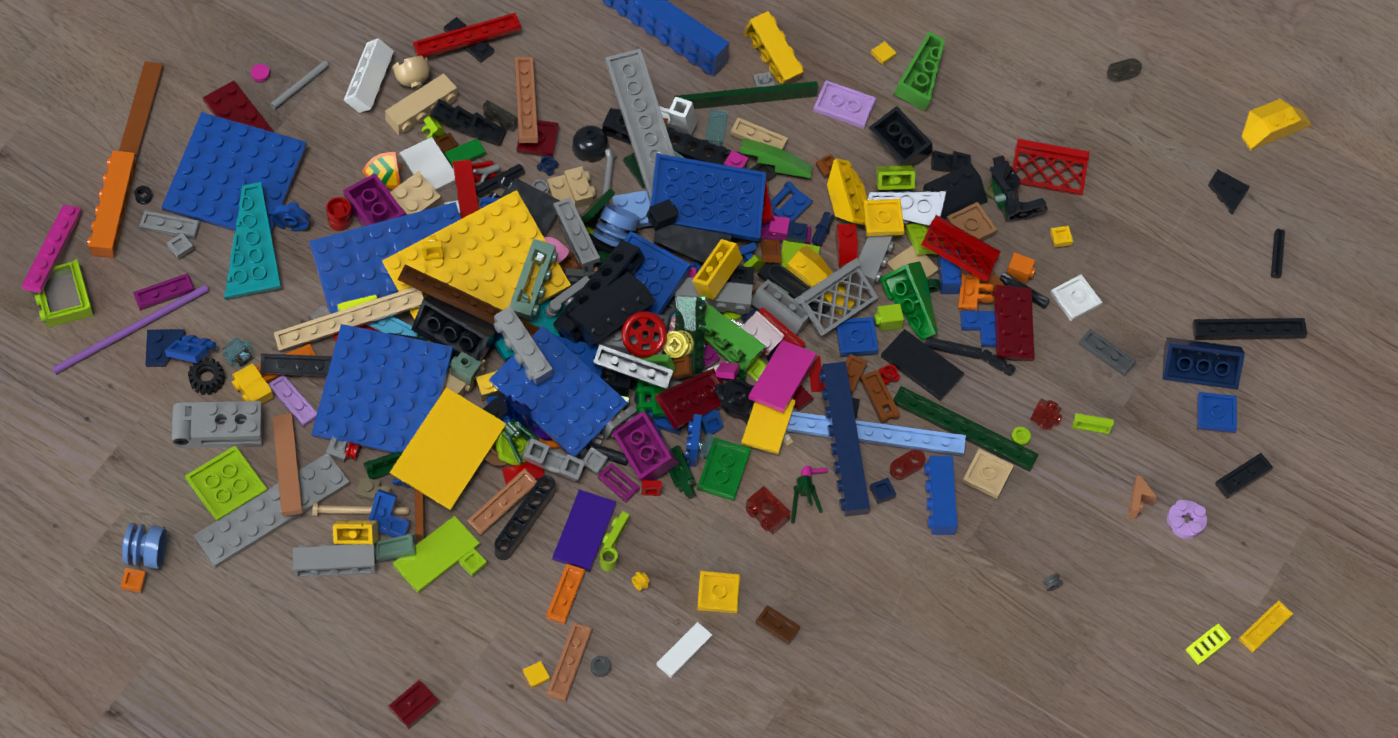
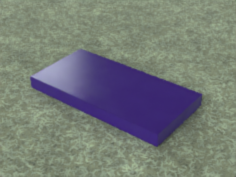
M579 489L552 560L570 564L590 572L615 509L616 501Z

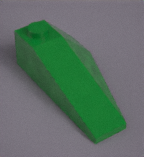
M920 261L906 264L880 277L887 297L893 300L895 304L901 305L902 313L908 319V324L921 340H925L938 333L928 281Z

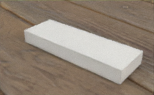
M697 622L657 662L656 666L672 678L712 638V634Z

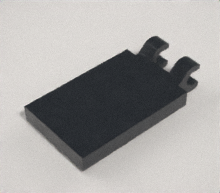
M500 176L497 182L501 187L506 188L502 196L491 191L488 197L502 198L517 190L543 235L547 236L557 218L553 203L560 200L517 178L511 182L507 178Z

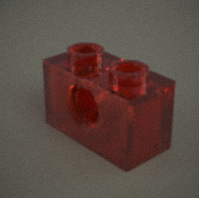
M765 486L747 499V513L752 518L755 517L760 522L761 527L772 535L790 520L791 511ZM767 509L770 510L771 513H764L762 510Z

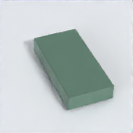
M413 534L374 543L375 560L377 562L416 554L415 537Z

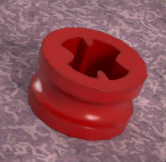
M350 441L346 449L345 458L349 459V457H352V460L356 461L360 451V444L354 445Z

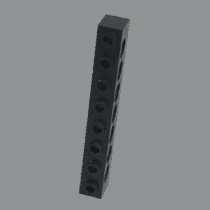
M610 108L602 124V130L608 137L632 145L626 126H621L625 125L621 110ZM666 127L673 150L684 158L724 165V161H726L732 151L724 146H718L709 143L707 140H701L692 137L690 134L681 133L673 128Z

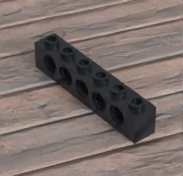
M622 240L614 248L608 258L553 323L560 336L577 343L582 335L568 316V313L627 272L632 275L645 259L638 246Z

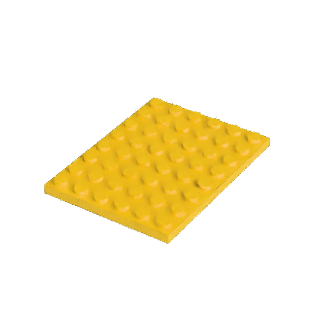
M516 190L430 235H436V241H442L443 258L424 259L422 242L428 241V237L382 260L398 292L412 288V286L398 280L404 265H408L504 310L511 303L533 238L546 242ZM535 260V268L525 293L530 295V301L532 298L531 292L540 269V265H537ZM558 261L551 265L550 270H552L550 280H546L544 297L539 299L537 305L571 287ZM420 307L409 310L414 321Z

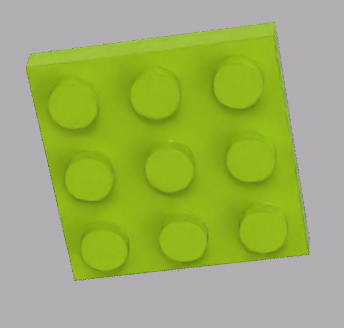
M236 446L231 447L184 476L187 483L216 522L268 491Z

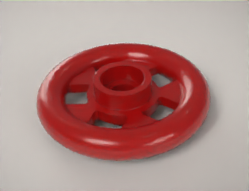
M641 311L631 315L622 328V341L625 348L634 356L641 358L656 355L664 347L667 339V330L662 319L648 311ZM647 320L655 323L653 328L646 325ZM638 321L641 326L634 330L632 325ZM643 331H647L648 336L646 338L642 337ZM654 332L659 333L658 342L653 341ZM635 335V339L638 342L632 344L629 337ZM642 344H650V349L642 350Z

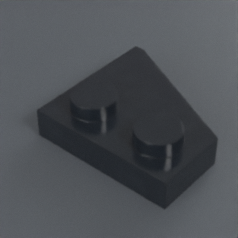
M1218 169L1208 184L1209 188L1216 193L1220 202H1224L1229 208L1228 212L1232 215L1250 187Z

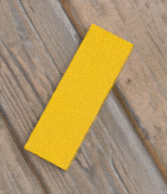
M1278 600L1238 640L1254 653L1292 617L1293 613Z

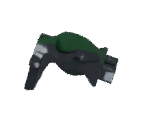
M1003 155L993 158L994 166L990 167L993 193L1000 210L1004 211L1007 221L1027 220L1033 215L1048 211L1046 201L1043 198L1030 202H1020L1018 188L1021 180L1017 172L1008 161H1005Z

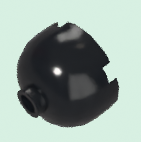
M587 125L576 131L572 140V151L579 160L594 163L606 156L605 150L608 148V137L601 128Z

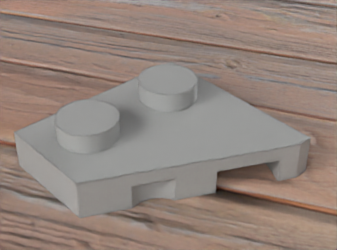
M632 405L621 412L614 421L610 420L601 433L604 435L605 440L609 437L615 438L612 432L634 418L637 410Z

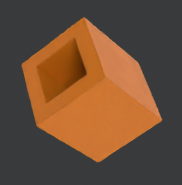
M1014 252L1007 273L1022 283L1027 284L1028 279L1033 278L1036 268L1033 267L1035 260Z

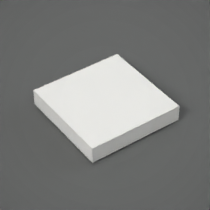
M1082 274L1050 291L1051 296L1070 321L1100 307L1103 303Z

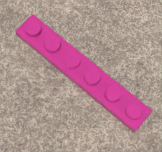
M62 206L22 283L23 290L42 293L82 214L80 207Z

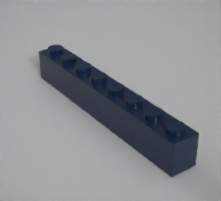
M846 362L823 364L822 370L819 371L820 383L823 382L824 385L822 399L823 401L826 400L825 417L830 422L827 429L828 436L832 437L833 444H830L831 454L835 455L836 462H833L834 473H838L839 478L836 481L837 491L841 492L842 499H839L840 510H844L845 517L868 514L870 505Z

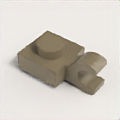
M361 477L355 495L357 498L374 501L377 490L392 492H390L391 487L381 486L380 481Z

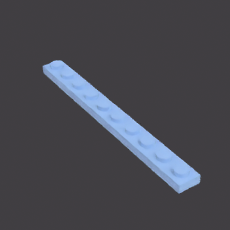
M793 412L786 432L829 437L827 426L830 425L829 419L822 415ZM856 420L859 442L959 456L964 455L966 435Z

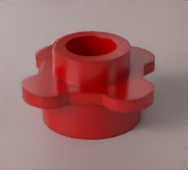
M886 365L878 370L885 384L900 380V375L897 374L898 371L895 365Z

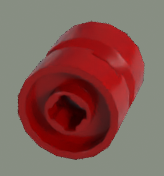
M335 197L329 200L326 205L329 227L336 231L347 230L352 224L349 201L343 197Z

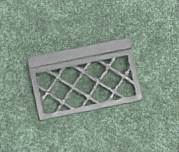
M571 197L553 203V208L559 218V226L581 269H584V272H593V265L600 262V257Z
M858 258L850 261L794 299L797 305H802L821 336L878 298L859 268L861 263ZM852 274H857L859 284L851 282ZM839 283L846 285L845 294L837 292ZM850 286L858 288L857 297L849 295ZM862 290H866L871 298L868 300L862 299ZM825 292L832 294L831 303L823 301ZM836 295L844 297L843 306L835 304ZM848 299L856 301L855 309L847 307ZM810 302L819 303L818 312L812 311L808 304ZM823 305L831 307L830 315L822 314ZM835 308L843 310L842 318L833 317ZM821 317L829 319L826 329L820 324Z

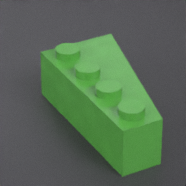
M930 31L928 32L894 92V95L923 111L926 110L931 100L938 64L945 41L943 38Z
M707 303L701 306L690 317L688 325L727 361L740 364V368L745 373L760 358L766 346Z

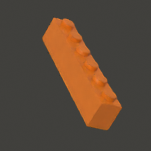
M112 150L111 157L107 159L108 171L103 175L104 187L99 192L100 203L95 208L96 220L92 221V236L88 237L87 247L90 248L92 256L115 258L137 165L135 153Z

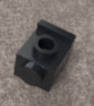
M737 266L727 282L753 285L754 267Z

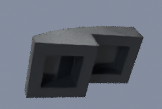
M934 150L931 157V169L942 172H952L971 163V155L956 151L952 154H947Z

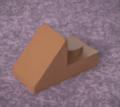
M1138 475L1133 483L1127 517L1131 519H1136L1137 514L1142 513L1144 504L1154 505L1157 496L1144 479Z

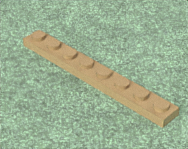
M412 287L274 332L278 350L282 352L337 334L341 324L359 327L418 308L424 299L423 292Z

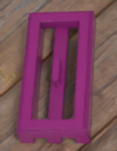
M612 463L598 475V479L625 503L640 490L638 485ZM611 470V471H612L615 475H617L622 481H624L629 487H631L632 490L630 491L624 484H622V482H621L620 480H618L617 478H615L609 471Z

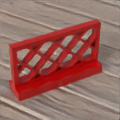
M1023 139L1017 140L1012 168L1016 172L1022 169L1027 176L1023 180L1020 179V185L1083 195L1090 151ZM1018 155H1026L1029 161L1022 165ZM1044 158L1047 164L1040 168L1035 160ZM1061 161L1066 167L1058 171L1053 163ZM1030 163L1037 169L1032 174H1029L1025 168ZM1075 164L1083 165L1082 171L1078 174L1071 168ZM1050 166L1055 174L1048 178L1043 170ZM1068 169L1073 177L1066 181L1061 173ZM1040 173L1045 180L1039 183L1033 179V176ZM1058 176L1063 184L1055 186L1050 180ZM1076 179L1080 184V189H1072L1068 183Z
M935 215L921 243L922 246L985 282L989 279L996 259L1001 252L938 215Z

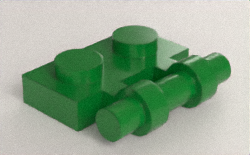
M638 381L637 388L635 389V395L638 397V403L636 404L637 412L640 414L643 411L652 410V417H667L655 399V396L664 390L653 386H644V383ZM646 395H651V402H646Z

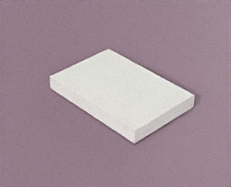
M432 137L399 152L401 159L411 174L414 175L419 171L437 192L455 184L454 170Z

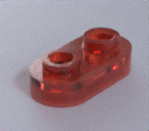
M914 449L892 461L889 469L891 476L900 480L920 470L924 466L925 455L920 450ZM896 469L902 470V472L899 473L896 471Z

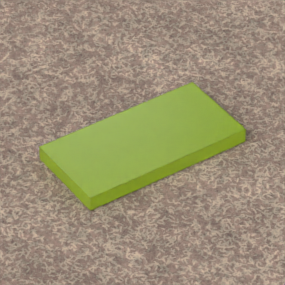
M453 516L415 545L416 554L398 558L393 562V567L419 594L459 563V560L473 548L477 549L480 543Z

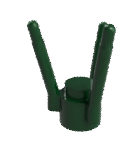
M513 419L504 427L506 432L503 435L508 440L519 464H522V459L512 437L517 439L522 436L526 441L531 438L539 441V438L524 427L519 420Z
M810 476L798 477L796 480L797 485L793 487L792 524L795 523L799 493L802 496H807L810 506L813 504L812 493L819 512H823L815 485L812 484Z

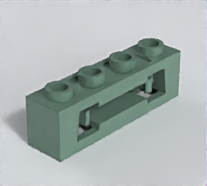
M533 238L509 305L520 318L532 321L533 316L538 314L540 305L537 304L539 299L544 297L546 287H544L545 282L550 280L552 270H550L551 265L556 263L558 258L556 246ZM535 260L536 264L540 265V269L531 292L532 298L530 301V295L525 293L535 268Z

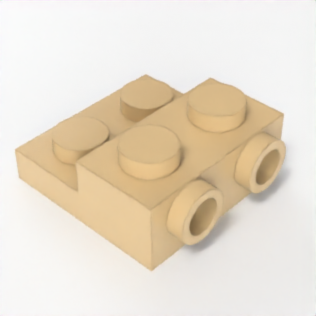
M582 166L565 170L564 175L547 179L551 196L560 201L571 197L576 209L591 205L593 197L596 196L594 186H589L588 183L590 181L589 173L587 170L584 171Z

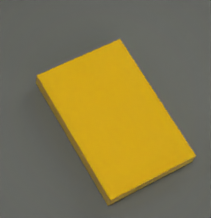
M791 400L784 413L755 402L741 441L742 445L779 455L796 400Z

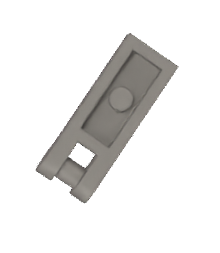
M587 276L583 277L553 299L545 311L546 315L553 318L564 305L567 307L579 293L580 289L589 281V278Z

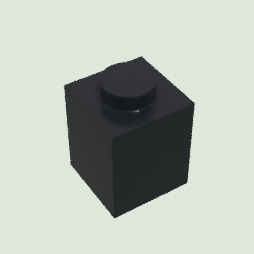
M668 199L650 206L646 216L656 231L674 224L678 216V210Z

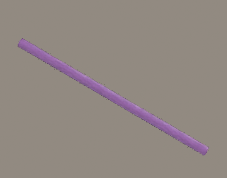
M203 285L52 367L54 373L57 374L207 293L209 291L207 286Z

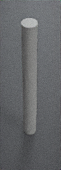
M326 61L320 63L271 102V107L276 109L325 70L329 66Z

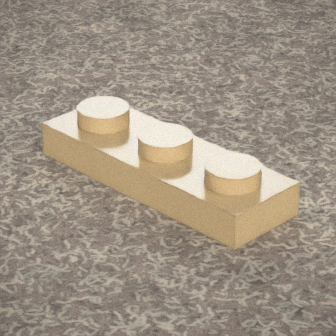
M739 117L730 132L731 136L741 140L744 138L758 141L782 150L788 141V138Z

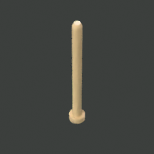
M313 502V516H318V513L370 514L372 506L318 505V502ZM394 507L392 514L407 515L409 514V508Z

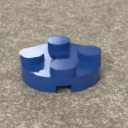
M290 202L288 205L273 207L272 222L282 229H285V226L290 227L291 231H303L308 227L311 215L299 208L297 203Z

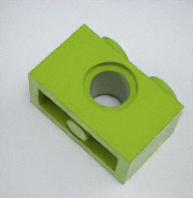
M912 165L875 166V185L878 190L915 189V170Z

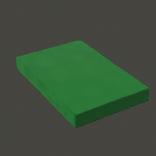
M714 437L697 490L734 501L751 453V448Z

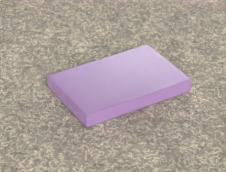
M825 80L813 111L864 129L876 102V97Z

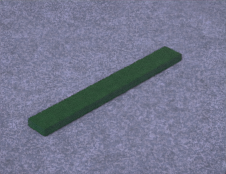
M813 81L676 95V97L691 101L694 109L817 97L818 83Z
M900 386L893 399L896 406L952 434L966 435V441L1028 472L1031 471L1038 458V453Z

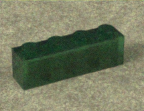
M676 296L675 331H686L692 336L694 346L692 352L688 355L691 357L692 374H701L705 367L704 349L706 343L704 331L706 329L705 311L707 308L705 296Z

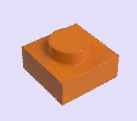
M125 568L120 585L121 590L141 593L146 572Z

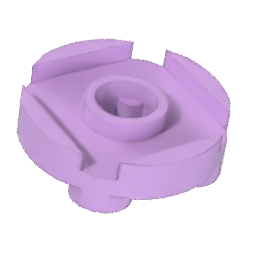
M1178 500L1168 512V526L1170 525L1173 529L1172 532L1181 538H1193L1198 534L1200 535L1206 527V510L1203 506L1193 501ZM1188 516L1192 521L1186 523L1182 517Z

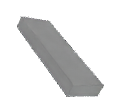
M144 210L139 227L140 230L178 236L183 233L186 238L195 240L200 221Z

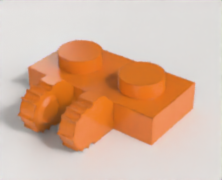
M962 274L958 304L959 311H978L979 301L982 303L993 302L994 297L992 295L980 294V291L984 293L994 292V285L981 284L982 279L973 274Z

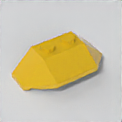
M1278 99L1249 111L1241 137L1249 149L1253 150L1310 127L1312 123L1303 110Z
M836 158L833 161L827 182L835 216L852 223L865 225L863 200H868L864 184L857 172L852 168L850 161Z

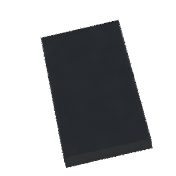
M905 329L881 353V358L889 364L895 365L900 372L939 401L964 376L963 371Z

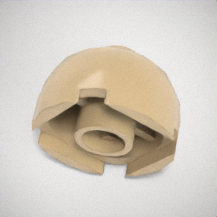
M423 56L404 59L403 64L399 65V62H397L392 67L396 80L401 85L411 87L412 89L420 88L422 83L428 79L430 73L427 57L424 59Z

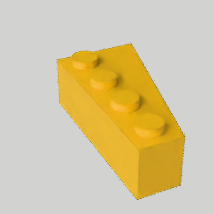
M769 11L750 19L743 34L746 38H751V45L754 50L759 49L760 58L764 63H769V70L780 85L789 84L800 79L804 72L803 66L795 58L793 48L788 46L785 35L777 27L774 16H771Z

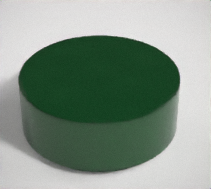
M927 279L930 293L940 289L938 279Z

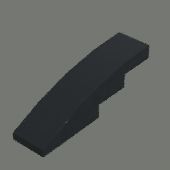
M441 99L435 101L429 115L464 134L497 146L501 145L507 131L477 112L471 114L460 106L452 107Z
M766 262L757 275L764 281L769 280L777 284L768 274L769 267L774 263ZM779 267L772 268V276L799 296L808 290ZM789 293V296H790V297H792L793 299L796 298V297H794L792 294ZM810 302L809 305L818 307L819 303ZM823 305L822 314H825L830 306Z

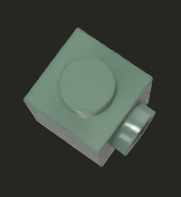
M461 352L458 357L455 356L450 363L451 375L471 386L481 372V362L464 352Z

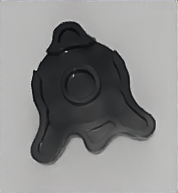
M740 379L716 385L714 391L719 398L722 408L731 416L742 419L747 425L755 401L749 399V394L755 385H750Z

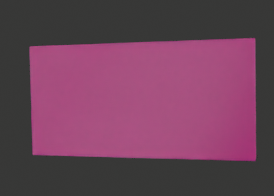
M782 340L750 392L749 399L784 413L814 363L817 353Z

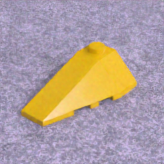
M807 245L802 247L786 266L787 270L809 287H813L833 273L823 258ZM839 283L837 292L845 294L844 287ZM825 292L823 300L831 303L832 294ZM836 295L835 304L843 306L844 297ZM848 299L847 307L852 308L855 302L852 299ZM835 308L834 311L842 316L843 310Z

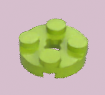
M502 431L496 440L499 459L511 465H522L519 464L508 440L503 435L506 431ZM522 436L517 439L512 437L515 445L519 447L517 450L521 457L527 441Z

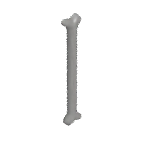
M611 148L605 150L606 166L602 195L610 189L613 161L617 158V155L613 153ZM600 216L599 219L596 220V223H606V221H604Z

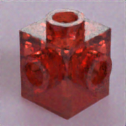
M1041 398L1031 416V420L1037 422V425L1041 428L1052 429L1054 424L1058 426L1063 416L1060 414L1062 408L1052 400L1046 401Z

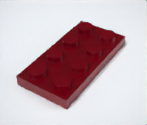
M234 80L203 97V102L214 116L274 132Z
M996 285L994 286L996 357L1032 362L1035 359L1031 289Z
M712 368L658 393L655 399L676 430L688 424L689 421H693L694 414L704 416L714 409L722 408L714 389L716 385L723 382L720 378L716 377L715 369Z

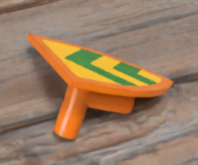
M397 152L381 153L373 157L362 170L366 177L376 173L387 189H395L401 184L399 171L402 169V165L398 163Z

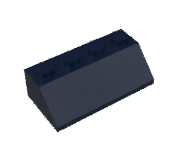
M1167 337L1163 354L1162 379L1238 389L1245 352L1242 347Z

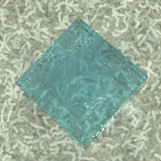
M707 433L705 440L701 439L698 450L701 451L699 458L707 460L715 435Z

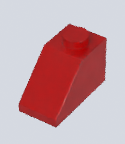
M837 224L835 241L838 266L841 268L858 258V238L856 224Z

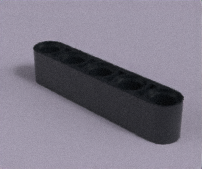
M544 475L538 479L496 538L494 550L495 556L499 560H507L512 556L555 494V480L551 476ZM543 486H550L551 488H550V489H543L542 487H543ZM532 501H539L540 503H539V504H532L531 502H532ZM528 516L529 519L524 520L521 517ZM517 531L518 534L512 535L510 532ZM506 546L508 549L500 550L499 547Z

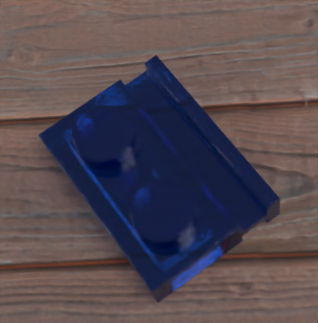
M509 395L504 400L508 419L510 421L512 419L519 420L529 431H534L530 408L524 403H519L517 400L513 401L512 396Z

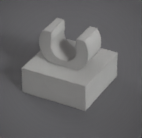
M771 72L753 75L755 87L775 85Z
M332 436L326 454L330 455L333 459L344 462L349 443L338 441L337 438Z

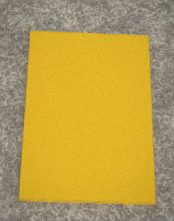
M446 387L391 469L390 474L436 501V503L451 510L506 426V423Z

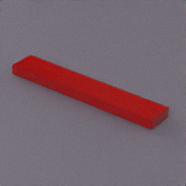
M516 13L414 41L413 47L417 56L426 58L522 30V26Z

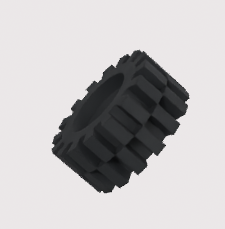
M205 357V361L201 359L199 363H193V366L190 365L189 382L191 388L195 389L196 393L200 391L201 395H205V392L211 395V391L217 393V388H222V384L225 382L223 367L220 366L218 361L215 362V359L211 358V361H209V358ZM209 371L214 374L213 379L209 381H201L199 379V375L203 372Z

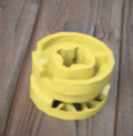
M686 331L669 332L663 347L664 351L672 358L688 356L693 350V338Z

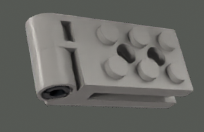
M261 401L185 402L173 405L171 443L175 446L183 448L262 447L263 409Z

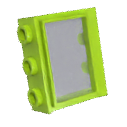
M75 259L72 262L55 266L42 293L34 295L37 306L41 305L42 310H39L41 321H46L47 327L50 328L93 316L78 260Z

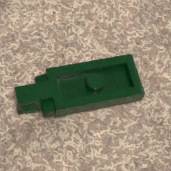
M677 445L671 448L679 464L670 469L669 473L675 487L680 492L684 491L685 496L691 499L697 496L693 485L696 484L695 478L681 447Z

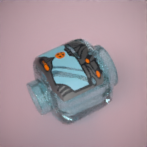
M234 338L224 346V353L222 355L231 366H240L251 357L250 349L252 347L246 339L242 341L239 338Z

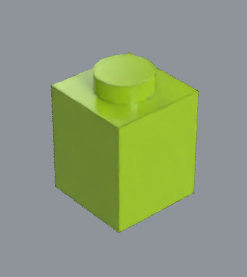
M900 304L878 306L877 312L874 314V323L878 325L880 332L902 329L904 318Z

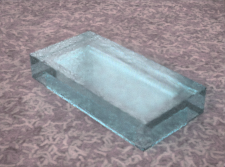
M710 109L705 140L709 143L723 145L728 112Z

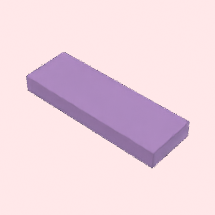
M284 375L268 384L275 397L292 413V416L303 428L316 419L317 411Z

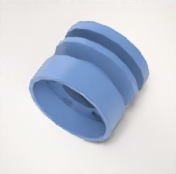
M605 204L600 217L606 223L598 222L596 226L599 229L594 230L593 236L607 245L616 247L622 240L626 239L629 234L627 230H637L641 218L623 208Z
M130 523L123 539V563L131 565L133 562V565L139 566L143 558L145 567L160 569L167 545L166 528L152 525L146 534V526L144 524H140L138 527L136 523Z

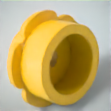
M636 572V575L632 577L633 585L639 591L645 588L648 589V583L650 582L648 576L645 573Z

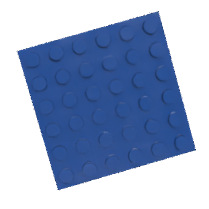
M201 112L163 202L162 210L236 231L242 186L261 182L272 235L275 224L272 222L273 207L284 204L307 147V142Z
M341 324L311 435L331 440L332 436H334L338 441H346L347 443L352 441L354 445L359 443L360 447L394 454L396 451L403 452L443 393L454 348L452 346Z

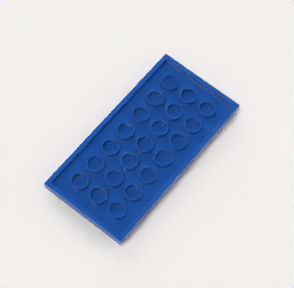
M456 202L309 241L329 313L338 312L337 305L343 302L372 295L381 298L397 293L398 290L382 260L459 221L461 218Z

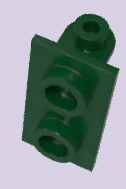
M396 451L395 454L391 453L364 462L363 464L369 479L390 474L391 469L403 452Z

